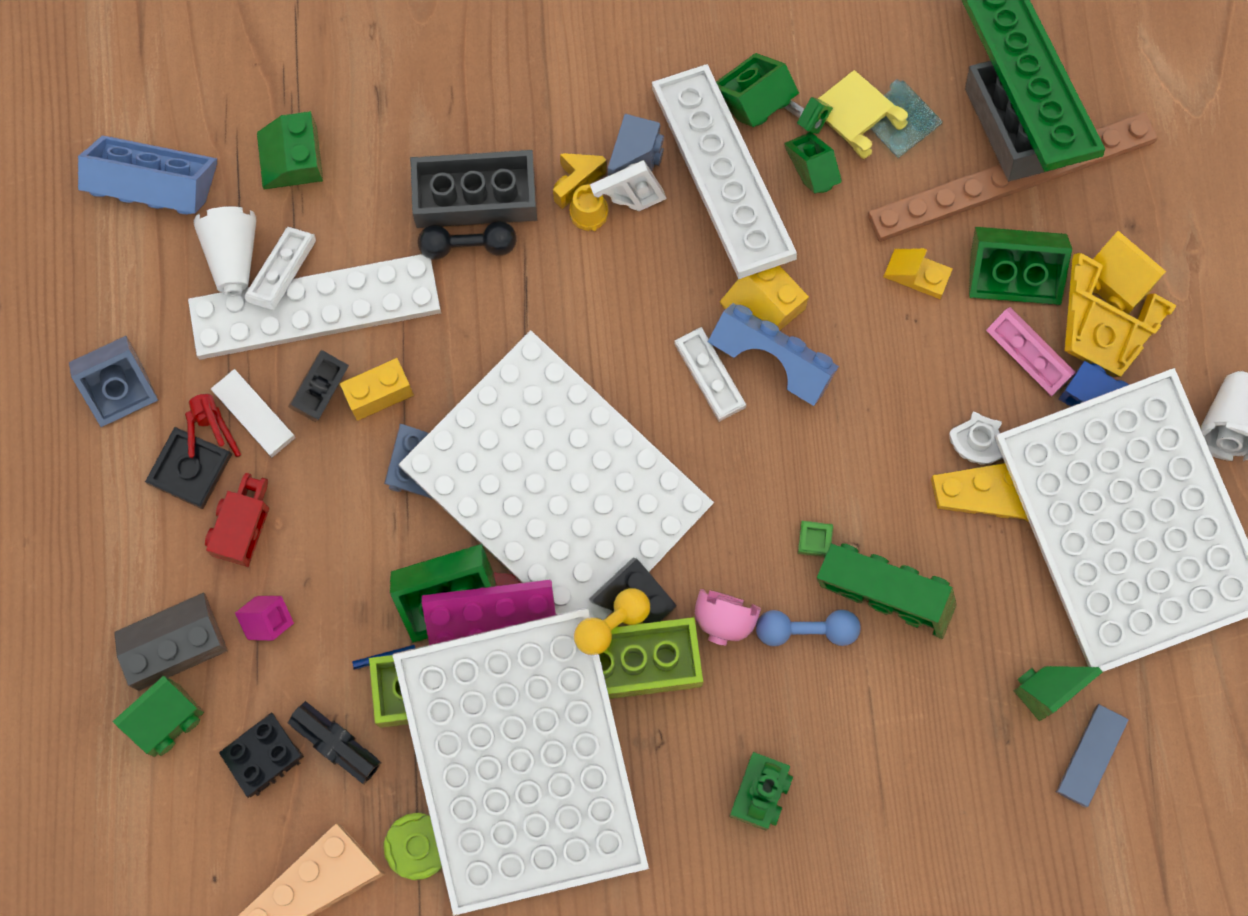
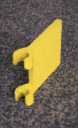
M855 70L818 98L833 107L826 123L842 136L862 159L872 154V149H870L872 142L863 134L882 118L887 116L892 125L898 130H902L908 125L906 120L908 113L903 108L889 101Z

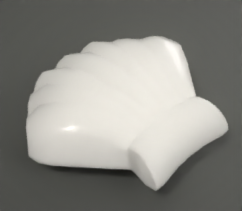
M973 411L969 421L953 428L949 433L950 442L953 444L956 452L970 462L985 465L1003 458L995 440V436L1000 434L998 429L1002 424L1001 421L984 417Z

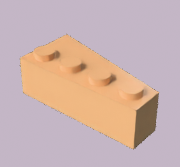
M335 824L238 916H313L386 874L343 826Z

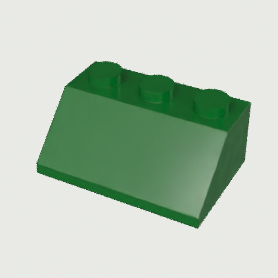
M975 227L970 256L969 297L1061 305L1072 253V246L1068 235Z
M482 544L391 571L390 595L412 643L428 638L422 607V595L497 586L492 567Z

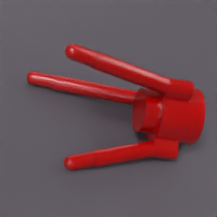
M200 394L191 398L188 402L190 411L185 413L188 427V456L193 458L195 455V423L197 422L202 427L210 425L218 445L222 447L225 443L220 432L221 430L234 455L240 457L241 453L221 416L219 407L215 406L213 396L210 394Z

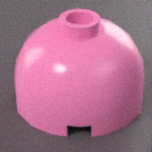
M700 589L694 613L699 628L709 634L708 640L726 646L728 640L740 641L753 631L761 608L754 604L751 605V608L742 606L744 600L711 590L707 594L704 589Z

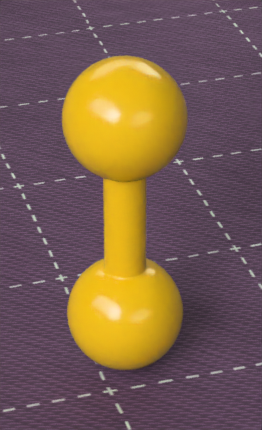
M625 589L615 598L614 612L607 618L602 620L591 617L582 620L574 631V641L577 648L587 655L603 653L611 643V631L622 622L627 625H636L647 618L650 612V601L647 595L639 589Z

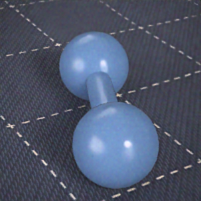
M770 610L763 613L756 623L758 638L768 646H780L787 642L791 635L825 634L833 644L847 646L857 640L861 631L859 619L848 610H836L827 617L826 621L791 622L789 617L783 612Z

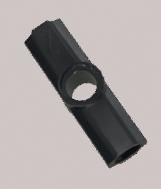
M306 701L298 706L287 722L294 730L314 744L313 747L333 764H339L362 784L371 779L382 763L366 748L359 745L355 741L356 738L335 721L331 722Z

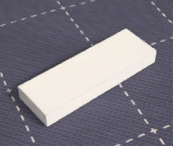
M287 227L244 295L246 301L275 310L316 242L314 234Z
M700 327L675 340L674 344L717 420L720 422L745 409L746 403L712 344L708 343L709 339L703 328Z
M235 369L211 388L213 393L271 458L296 438Z

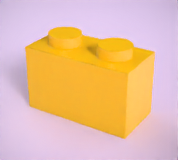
M398 358L339 383L357 421L414 396Z

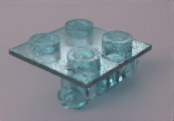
M896 79L889 86L891 90L884 96L894 105L903 108L908 113V118L906 119L908 125L902 130H898L885 116L870 129L897 158H900L939 127L943 121L904 80Z

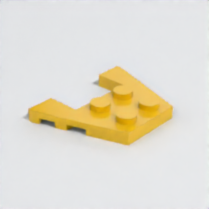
M1082 253L1074 254L1071 268L1065 352L1089 364L1093 363L1101 366L1112 377H1121L1144 349L1143 344L1151 334H1156L1161 327L1160 323L1167 315L1172 314L1176 305L1155 293L1147 294L1140 315L1136 319L1092 295L1103 265Z

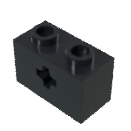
M321 350L288 407L314 422L318 421L349 365Z

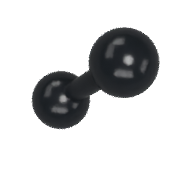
M502 221L491 223L481 234L450 235L445 228L431 225L423 229L419 234L418 248L425 257L432 260L444 258L453 247L484 246L491 254L503 256L514 249L517 235L510 224Z

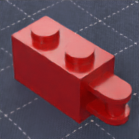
M245 473L237 493L227 491L225 499H220L216 508L217 521L214 528L209 529L205 538L206 551L211 556L249 567L270 509L263 501L268 486V479L261 478L258 480L252 478L251 474ZM248 490L255 492L253 498L246 496Z

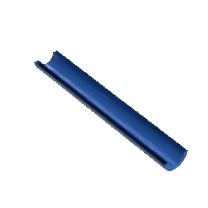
M415 645L352 661L353 669L370 666L369 658L389 656L394 653L415 649Z

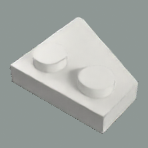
M644 160L630 164L625 169L590 184L595 197L599 198L605 194L611 197L613 203L627 205L629 208L641 211L666 199L663 188Z

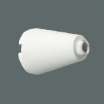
M242 207L212 208L207 210V216L200 219V214H198L194 219V227L217 290L224 292L226 296L241 295L243 290L247 289L249 285L257 221L253 211L250 210V215L245 214Z
M1237 371L1225 377L1200 427L1212 457L1233 461V456H1244L1243 461L1248 460L1247 372Z

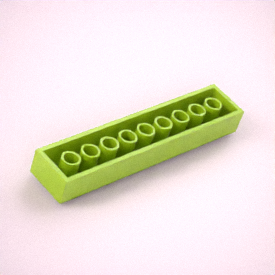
M695 617L615 627L611 631L612 639L609 647L599 654L609 699L700 688L703 685ZM393 655L369 658L375 724L380 728L407 725L408 719Z

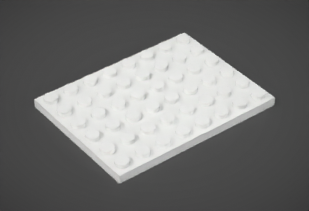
M531 330L398 464L408 476L482 544L521 583L551 580L556 615L588 608L590 618L595 617L604 620L612 611L591 603L589 598L633 557L637 558L647 571L650 572L714 503Z
M1175 368L995 436L999 450L1088 667H1099L1104 672L1248 617V539Z
M588 608L393 654L453 916L649 869L599 654L587 655L581 652L574 641V631L577 625L582 620L590 618Z

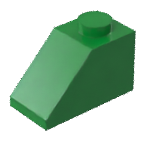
M809 132L784 143L785 149L803 184L814 194L827 192L834 185L842 182L834 150L816 135Z

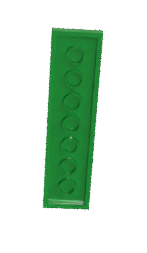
M961 0L1044 172L1103 157L1105 147L1031 1Z

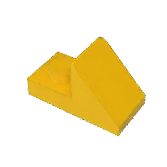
M560 154L561 166L569 176L564 175L555 183L553 189L554 202L563 209L571 202L574 192L578 187L592 184L607 173L606 159L598 155Z
M924 248L894 249L883 277L941 299L953 268L924 258L927 249Z

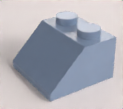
M629 114L624 115L608 165V176L625 169L630 164L643 160L651 172L654 165H660L664 148H662L664 135H660L659 122Z
M127 336L69 362L71 378L100 427L158 401L142 363Z

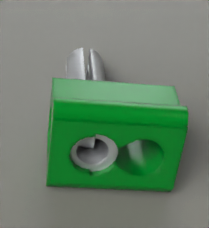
M811 97L805 109L792 100L785 109L799 118L797 124L806 131L819 134L833 107L820 99Z

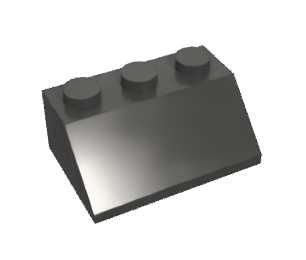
M205 593L114 632L116 654L127 684L138 691L155 684L162 676L169 678L228 651Z

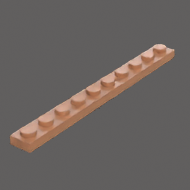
M1146 112L1096 130L1105 147L1103 157L1009 182L999 164L871 210L868 213V218L878 241L881 242L1153 144L1158 137Z

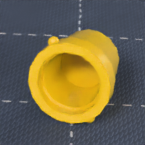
M590 184L583 185L574 192L569 206L570 219L579 229L596 231L607 220L608 204L603 195L599 198L593 195Z

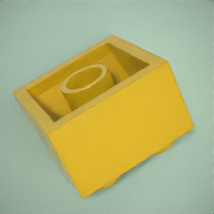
M1117 231L1093 258V260L1102 264L1103 267L1092 293L1099 294L1106 300V303L1129 315L1150 293L1166 271L1121 232Z
M779 265L738 279L720 300V304L724 309H727L732 303L743 305L752 311V315L762 321H770L777 325L780 331L806 309L809 296Z

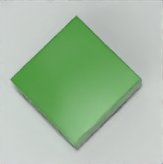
M801 521L798 554L826 557L832 542L833 524Z

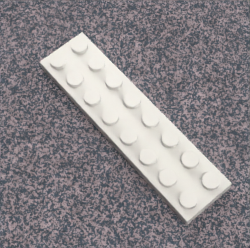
M708 64L653 81L652 90L738 279L797 260L795 247Z
M423 254L295 278L290 283L275 310L247 302L244 295L249 287L238 296H226L224 292L188 299L196 355L199 360L441 313L432 261Z

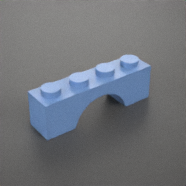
M732 303L723 311L708 343L733 358L741 352L750 349H761L773 354L780 360L786 370L788 379L787 390L814 406L823 396L839 366L834 364L828 355L820 352L816 353L806 347V344L801 339L794 336L789 337L782 333L774 323L766 320L762 321L752 315L753 313L749 308Z

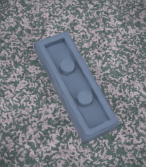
M1100 704L1096 705L1056 793L1085 808L1089 806L1129 719Z

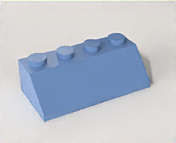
M102 135L78 156V190L89 192L97 197H115L126 203L140 202L147 204L151 208H169L176 210L180 214H195L206 203L217 166V158Z

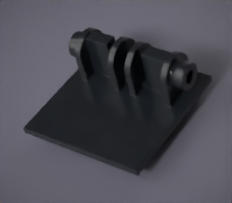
M272 712L219 752L247 798H251L255 794L259 796L260 792L270 785V781L275 784L277 782L276 776L284 777L283 771L287 772L296 764H301L299 760L304 757L301 751L294 746Z

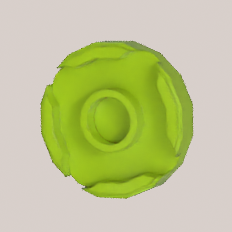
M423 813L407 814L393 823L385 837V859L390 868L401 877L411 880L428 879L442 868L429 815Z

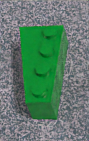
M831 543L817 575L820 587L857 603H862L863 599L868 600V605L871 608L885 615L896 612L901 619L906 621L905 624L918 628L922 624L934 629L932 635L940 639L944 638L957 606L953 587L949 586L950 583L947 580L937 576H932L931 579L919 575V571L910 566L901 565L898 568L890 565L889 561L882 556L871 554L870 557L862 555L857 548L844 543L841 546Z

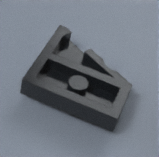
M634 557L589 598L591 603L614 611L615 598L621 591L628 588L639 589L647 595L650 601L649 615L641 623L660 622L677 606L641 562Z

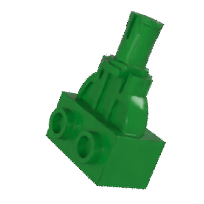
M753 752L729 817L765 831L769 829L770 824L776 826L782 811V807L777 805L782 793L787 795L793 776L788 774L790 765Z

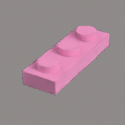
M1011 307L1007 308L986 330L1051 396L1057 393L1076 374Z

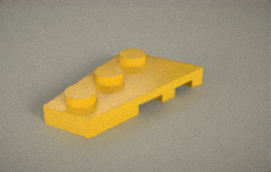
M1005 463L938 474L931 477L937 509L972 514L983 513L997 515L996 517L1025 519V521L1029 522Z

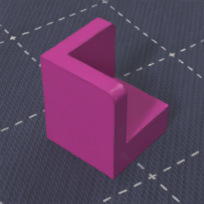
M256 596L235 612L248 640L273 641L294 624L282 596Z

